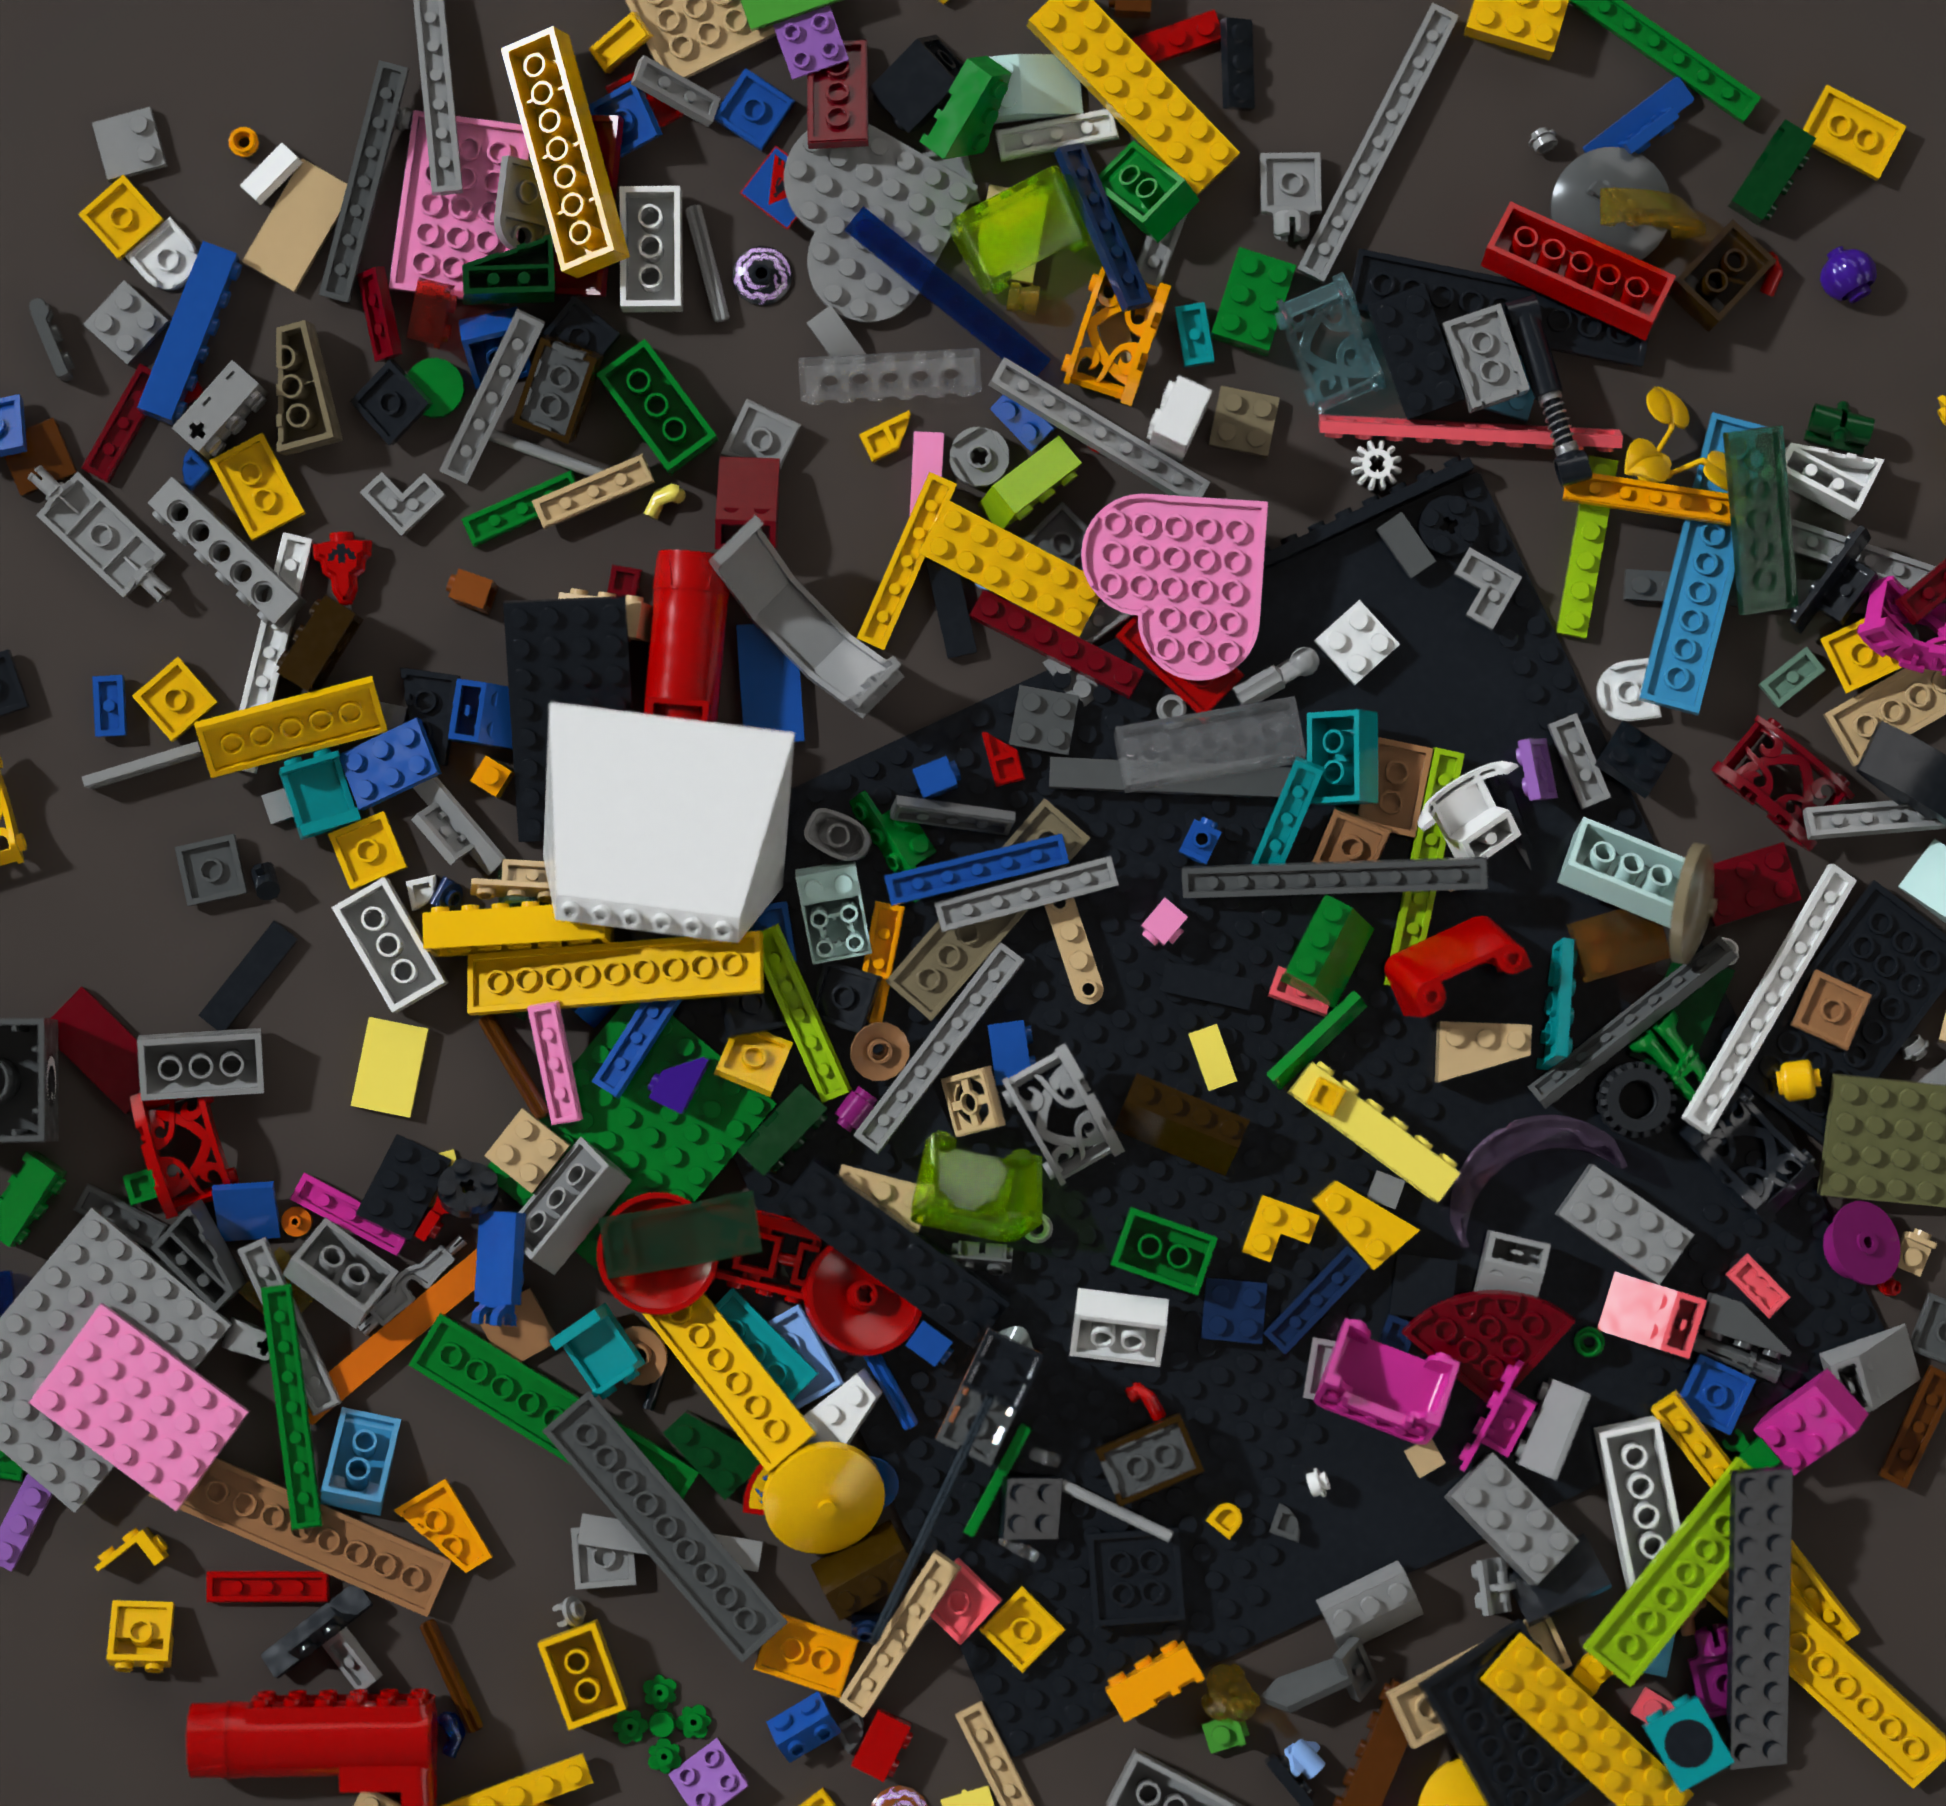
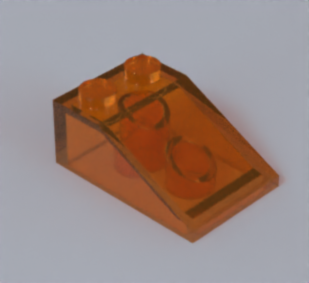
M1618 909L1567 924L1570 938L1575 939L1574 949L1577 950V961L1584 983L1671 958L1663 926L1624 909Z

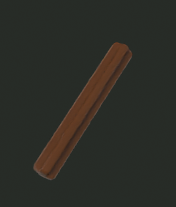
M493 1014L484 1015L479 1019V1025L534 1118L538 1120L544 1118L549 1114V1110L541 1093Z
M430 1619L420 1625L423 1637L469 1734L474 1733L483 1727V1723L436 1621Z

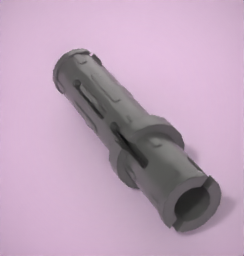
M1697 1332L1692 1348L1693 1351L1743 1370L1742 1374L1747 1376L1751 1373L1774 1384L1777 1382L1782 1365L1762 1359L1757 1356L1756 1352L1750 1351V1353H1747Z

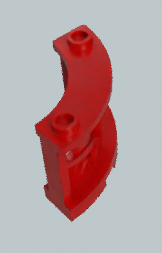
M141 1093L130 1096L135 1126L139 1130L141 1140L144 1143L140 1145L147 1169H152V1176L155 1179L154 1189L166 1219L178 1216V1211L187 1209L201 1198L204 1203L213 1201L212 1187L202 1189L196 1180L198 1176L206 1182H213L209 1179L208 1174L210 1171L215 1170L220 1175L222 1184L239 1183L235 1167H229L218 1136L210 1103L214 1102V1096L197 1097L198 1104L194 1111H190L188 1109V1102H185L181 1107V1114L176 1113V1102L187 1098L141 1101ZM169 1104V1111L151 1110ZM201 1115L203 1117L206 1129L195 1121L198 1118H200ZM164 1121L169 1122L167 1135L164 1138H159L156 1135V1129L158 1127L166 1129ZM176 1124L188 1129L202 1140L198 1155L190 1169L177 1158L161 1157L159 1150L166 1147L173 1139ZM211 1149L213 1150L216 1162H207ZM172 1164L178 1166L184 1173V1176L181 1177L178 1171L174 1177L169 1176L168 1167ZM190 1185L196 1190V1192L176 1198Z

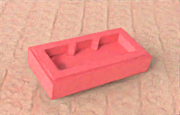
M1748 1253L1725 1274L1767 1318L1772 1317L1791 1298Z

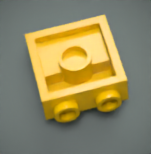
M112 1601L106 1660L110 1666H114L115 1671L132 1672L133 1667H145L146 1672L162 1673L163 1668H171L174 1643L172 1635L175 1612L174 1602Z

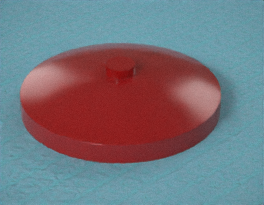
M664 1192L641 1194L621 1204L605 1222L597 1244L598 1269L609 1292L628 1308L649 1315L676 1313L697 1302L711 1286L719 1264L718 1238L708 1217L689 1200Z
M830 1245L826 1246L816 1256L807 1272L804 1284V1305L809 1321L817 1334L826 1343L843 1353L855 1356H874L890 1351L903 1343L912 1334L921 1318L922 1311Z

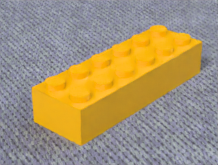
M538 901L521 902V907H510L509 903L491 904V909H480L479 905H463L461 910L449 911V907L441 906L432 907L431 912L422 913L423 949L434 957L466 956L477 953L615 942L614 927L555 920L553 905H540Z

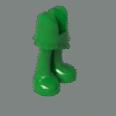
M1670 1010L1652 1028L1678 1057L1676 1063L1650 1029H1646L1637 1036L1628 1047L1636 1053H1648L1668 1075L1666 1081H1672L1674 1089L1690 1102L1695 1091L1684 1078L1693 1072L1697 1080L1702 1082L1708 1069L1700 1059L1699 1053L1694 1052L1693 1044L1686 1046L1676 1030L1677 1014L1674 1010Z

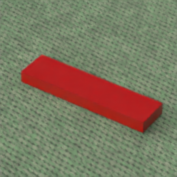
M320 1570L207 1571L206 1602L330 1601V1575Z

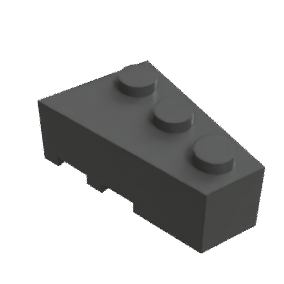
M202 1198L190 1205L151 1246V1249L214 1312L228 1304L247 1283Z

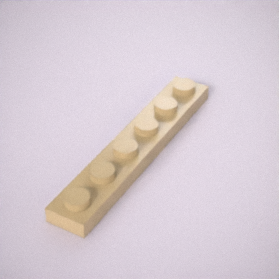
M938 1550L933 1552L887 1624L877 1645L873 1646L839 1699L841 1703L863 1718L868 1714L962 1568Z

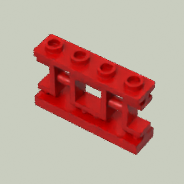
M714 1198L706 1200L704 1212L712 1225L716 1227L715 1232L718 1238L719 1252L720 1249L735 1252L732 1269L743 1271V1274L718 1268L715 1278L726 1280V1285L729 1287L744 1289V1285L756 1288L755 1293L772 1297L773 1293L785 1295V1301L802 1304L806 1278L800 1276L806 1250L820 1253L823 1248V1240L793 1218ZM715 1216L753 1224L754 1228L742 1226L738 1241L723 1237L727 1221L716 1219ZM777 1230L812 1239L813 1241L812 1243L800 1241L797 1255L782 1252L785 1236L773 1232ZM748 1235L775 1242L769 1269L742 1262ZM778 1264L794 1267L790 1283L802 1286V1288L799 1289L762 1278H775Z

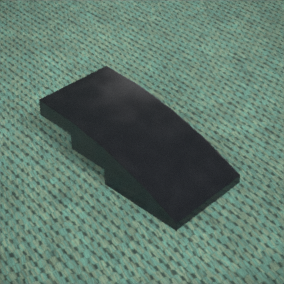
M1883 721L1878 722L1855 771L1898 805L1907 803L1927 820L1936 818L1946 826V755Z

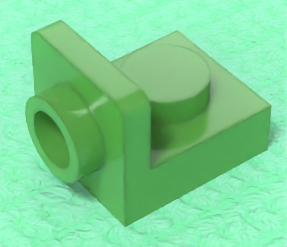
M1236 1712L1201 1723L1211 1754L1237 1745L1244 1746L1246 1745L1244 1737L1250 1736L1245 1719L1238 1720Z

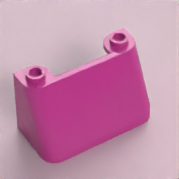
M1345 1318L1317 1388L1314 1402L1328 1411L1418 1445L1428 1444L1440 1427L1460 1362L1453 1360L1450 1355L1445 1353L1430 1355L1427 1360L1421 1359L1370 1339L1371 1331L1367 1328L1366 1323L1357 1319L1350 1320Z

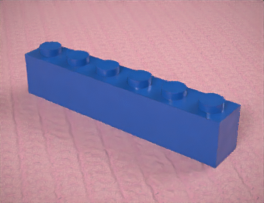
M206 241L202 242L137 406L141 414L174 425L177 419H180L186 412L187 403L184 400L188 391L193 392L196 387L198 375L195 373L199 363L204 364L207 359L209 347L206 345L210 335L215 336L220 325V319H217L221 308L225 309L231 297V292L228 291L232 280L237 281L241 273L242 264L239 263L240 259L237 253Z

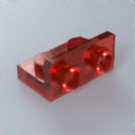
M424 278L418 279L407 338L434 344L433 348L440 349L444 342H449L452 325L448 324L449 314L455 313L458 296L453 295L454 285Z

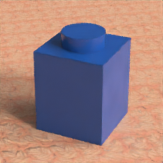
M924 1319L905 1344V1346L934 1367L938 1362L944 1365L954 1351L950 1347L953 1340Z

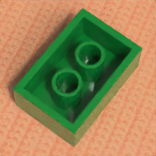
M1239 247L1211 332V339L1267 356L1297 265Z
M1130 1207L1110 1265L1198 1295L1218 1237Z

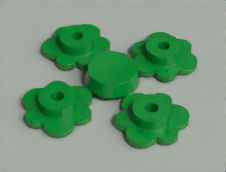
M658 1674L654 1677V1680L645 1681L643 1691L647 1694L645 1702L653 1704L660 1711L652 1714L649 1723L645 1718H641V1713L638 1710H633L632 1712L628 1710L620 1711L617 1714L618 1722L614 1723L613 1730L619 1733V1741L627 1744L632 1740L635 1742L641 1741L642 1733L646 1732L649 1727L651 1733L660 1739L656 1745H652L648 1749V1753L651 1755L648 1759V1765L651 1769H660L662 1773L666 1774L670 1772L671 1768H678L681 1765L682 1759L678 1754L680 1751L679 1745L671 1744L670 1740L665 1737L670 1736L677 1726L680 1730H684L683 1734L686 1738H691L693 1735L696 1738H703L708 1732L707 1726L711 1724V1717L706 1715V1708L703 1705L697 1704L693 1708L685 1706L682 1709V1715L675 1721L674 1716L670 1712L664 1711V1709L667 1708L668 1702L673 1703L676 1700V1694L674 1693L677 1687L676 1682L671 1678L665 1679L663 1675ZM661 1690L663 1694L659 1695L657 1691ZM691 1720H696L697 1723L692 1724ZM629 1724L633 1725L632 1729L628 1728ZM662 1754H666L667 1758L663 1759Z

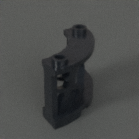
M1742 1087L1740 1090L1736 1088L1721 1114L1722 1116L1736 1102L1741 1106L1743 1110L1741 1118L1734 1117L1733 1111L1729 1115V1121L1732 1126H1726L1720 1116L1717 1121L1719 1129L1713 1130L1708 1135L1701 1136L1702 1132L1692 1125L1689 1127L1687 1124L1677 1133L1693 1152L1712 1168L1711 1171L1728 1189L1732 1188L1742 1199V1202L1769 1226L1777 1218L1775 1213L1813 1177L1816 1179L1820 1173L1814 1167V1164L1817 1162L1814 1157L1805 1149L1800 1152L1753 1104L1756 1100L1755 1097L1745 1087ZM1752 1117L1761 1127L1747 1124ZM1732 1136H1751L1763 1139L1766 1151L1765 1171L1757 1167H1744L1733 1172L1729 1168L1736 1154V1146ZM1722 1138L1726 1139L1729 1147V1153L1726 1156H1721L1717 1152L1719 1145L1725 1146L1721 1140ZM1776 1143L1787 1153L1777 1156ZM1786 1161H1793L1799 1165L1801 1170L1788 1183H1784L1776 1178L1777 1172L1780 1174L1792 1173L1785 1169ZM1755 1173L1764 1179L1762 1182L1760 1179L1755 1178L1756 1183L1751 1186L1746 1182V1175ZM1774 1184L1779 1187H1782L1767 1203H1765L1772 1191Z

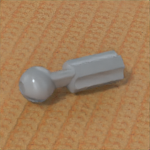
M1310 647L1297 648L1288 660L1277 666L1272 665L1232 689L1244 710H1247L1284 689L1285 684L1295 678L1312 675L1319 666V657L1315 650Z

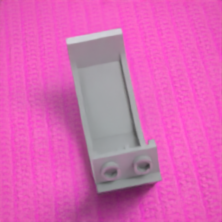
M755 515L708 562L722 579L747 617L810 681L863 719L905 677L897 669L902 664L894 656L884 659L852 636L792 574L763 533L761 526L764 523Z

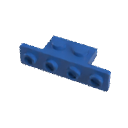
M1674 77L1583 147V151L1587 153L1603 147L1625 148L1629 154L1634 152L1640 154L1650 147L1649 140L1657 134L1659 137H1662L1675 127L1673 122L1680 118L1677 113L1694 101V97L1680 77Z

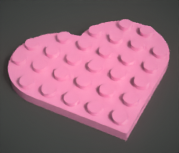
M1132 494L1109 503L1089 524L1084 535L1081 550L1082 567L1087 582L1108 606L1120 612L1138 616L1139 633L1146 651L1161 668L1170 674L1188 680L1218 678L1239 666L1251 652L1260 626L1268 501Z

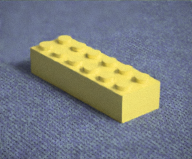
M1321 1061L1316 1065L1313 1062L1308 1063L1287 1093L1431 1201L1439 1203L1460 1175V1172L1455 1169L1458 1164L1444 1153H1440L1437 1156L1430 1151L1433 1145L1420 1135H1415L1413 1138L1406 1133L1409 1127L1396 1117L1388 1119L1381 1113L1384 1108L1370 1098L1364 1101L1358 1097L1357 1093L1359 1090L1346 1080H1342L1340 1083L1332 1076L1335 1072ZM1319 1076L1347 1090L1333 1118L1305 1104Z

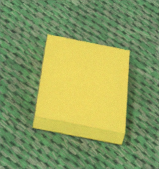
M369 1017L351 1106L411 1118L429 1029Z

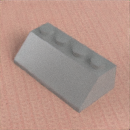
M261 1028L138 1035L141 1101L264 1093Z
M580 1137L518 1212L526 1213L524 1253L530 1260L555 1275L632 1180L583 1137Z

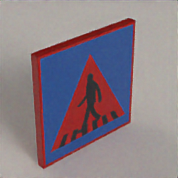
M775 146L739 194L788 230L797 218L789 206L784 189V169L788 154Z

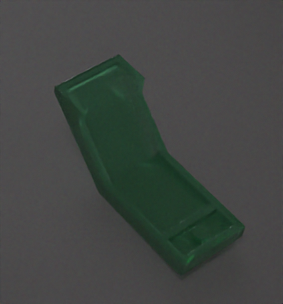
M753 1190L726 1194L721 1197L684 1205L598 1218L608 1279L696 1266L762 1252Z

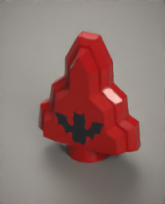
M354 532L329 533L330 541L312 545L314 560L321 563L322 573L331 579L332 592L338 602L343 606L352 605L358 592V578L366 571V560L372 557L373 541L354 539Z

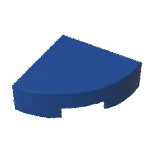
M190 448L184 456L182 472L185 484L193 491L213 470Z

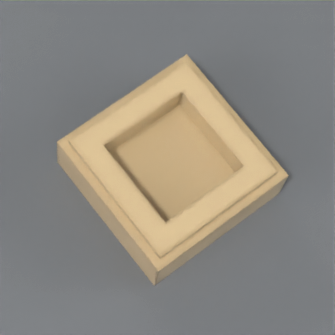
M1432 1439L1426 1445L1415 1444L1404 1450L1418 1478L1446 1464Z

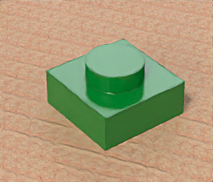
M145 1169L122 1176L131 1205L158 1198L154 1189L155 1179L152 1176V1169Z

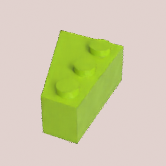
M1057 436L992 485L978 506L993 524L1006 529L1017 519L1022 520L1033 511L1032 507L1039 501L1043 504L1056 493L1054 489L1060 484L1065 487L1078 476L1075 471L1082 463L1063 439Z

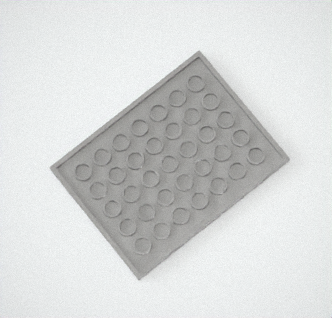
M92 1207L0 1317V1450L74 1513L78 1512L115 1466L32 1406L29 1401L100 1303L110 1307L194 1370H196L233 1325L218 1311L214 1312L190 1287L165 1268L95 1207Z

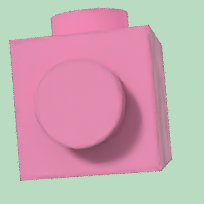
M1164 898L1141 925L1145 930L1142 935L1154 946L1158 942L1164 946L1167 941L1173 945L1184 932L1180 926L1188 916L1167 898Z

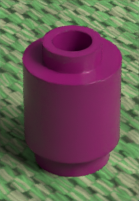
M858 1086L855 1091L851 1090L836 1110L835 1114L839 1116L836 1122L849 1132L853 1128L857 1130L873 1110L878 1100Z

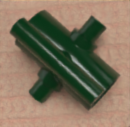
M1840 401L1837 404V408L1815 403L1803 441L1862 456L1865 446L1869 444L1875 419L1852 413L1849 409V403L1846 401Z

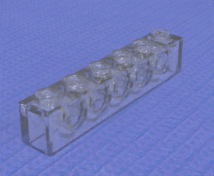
M979 348L799 358L801 402L807 401L811 405L823 404L825 400L851 403L859 398H867L869 401H882L886 397L898 396V399L909 400L915 398L916 395L941 398L949 393H958L959 396H972L976 392H982ZM953 369L959 374L954 379H947L943 376V373L946 370ZM918 371H924L929 375L923 381L913 378V374ZM887 373H894L898 376V379L890 383L884 381L882 377ZM862 374L868 378V381L864 384H857L852 379L854 376ZM827 376H833L838 382L833 386H828L822 380Z

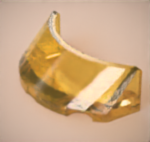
M1602 188L1600 190V225L1610 227L1616 226V223L1624 222L1627 223V226L1649 225L1671 230V237L1673 239L1679 240L1701 237L1706 234V224L1685 200L1677 195L1661 191L1631 188Z

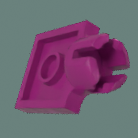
M1722 1623L1712 1624L1715 1640H1713L1711 1631H1707L1706 1626L1695 1631L1698 1653L1695 1657L1687 1659L1695 1694L1709 1718L1726 1715L1728 1626Z

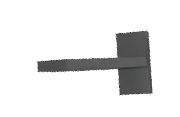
M1351 1635L1336 1651L1333 1658L1276 1678L1260 1697L1263 1703L1291 1713L1345 1687L1351 1699L1361 1702L1378 1683V1680L1360 1638Z

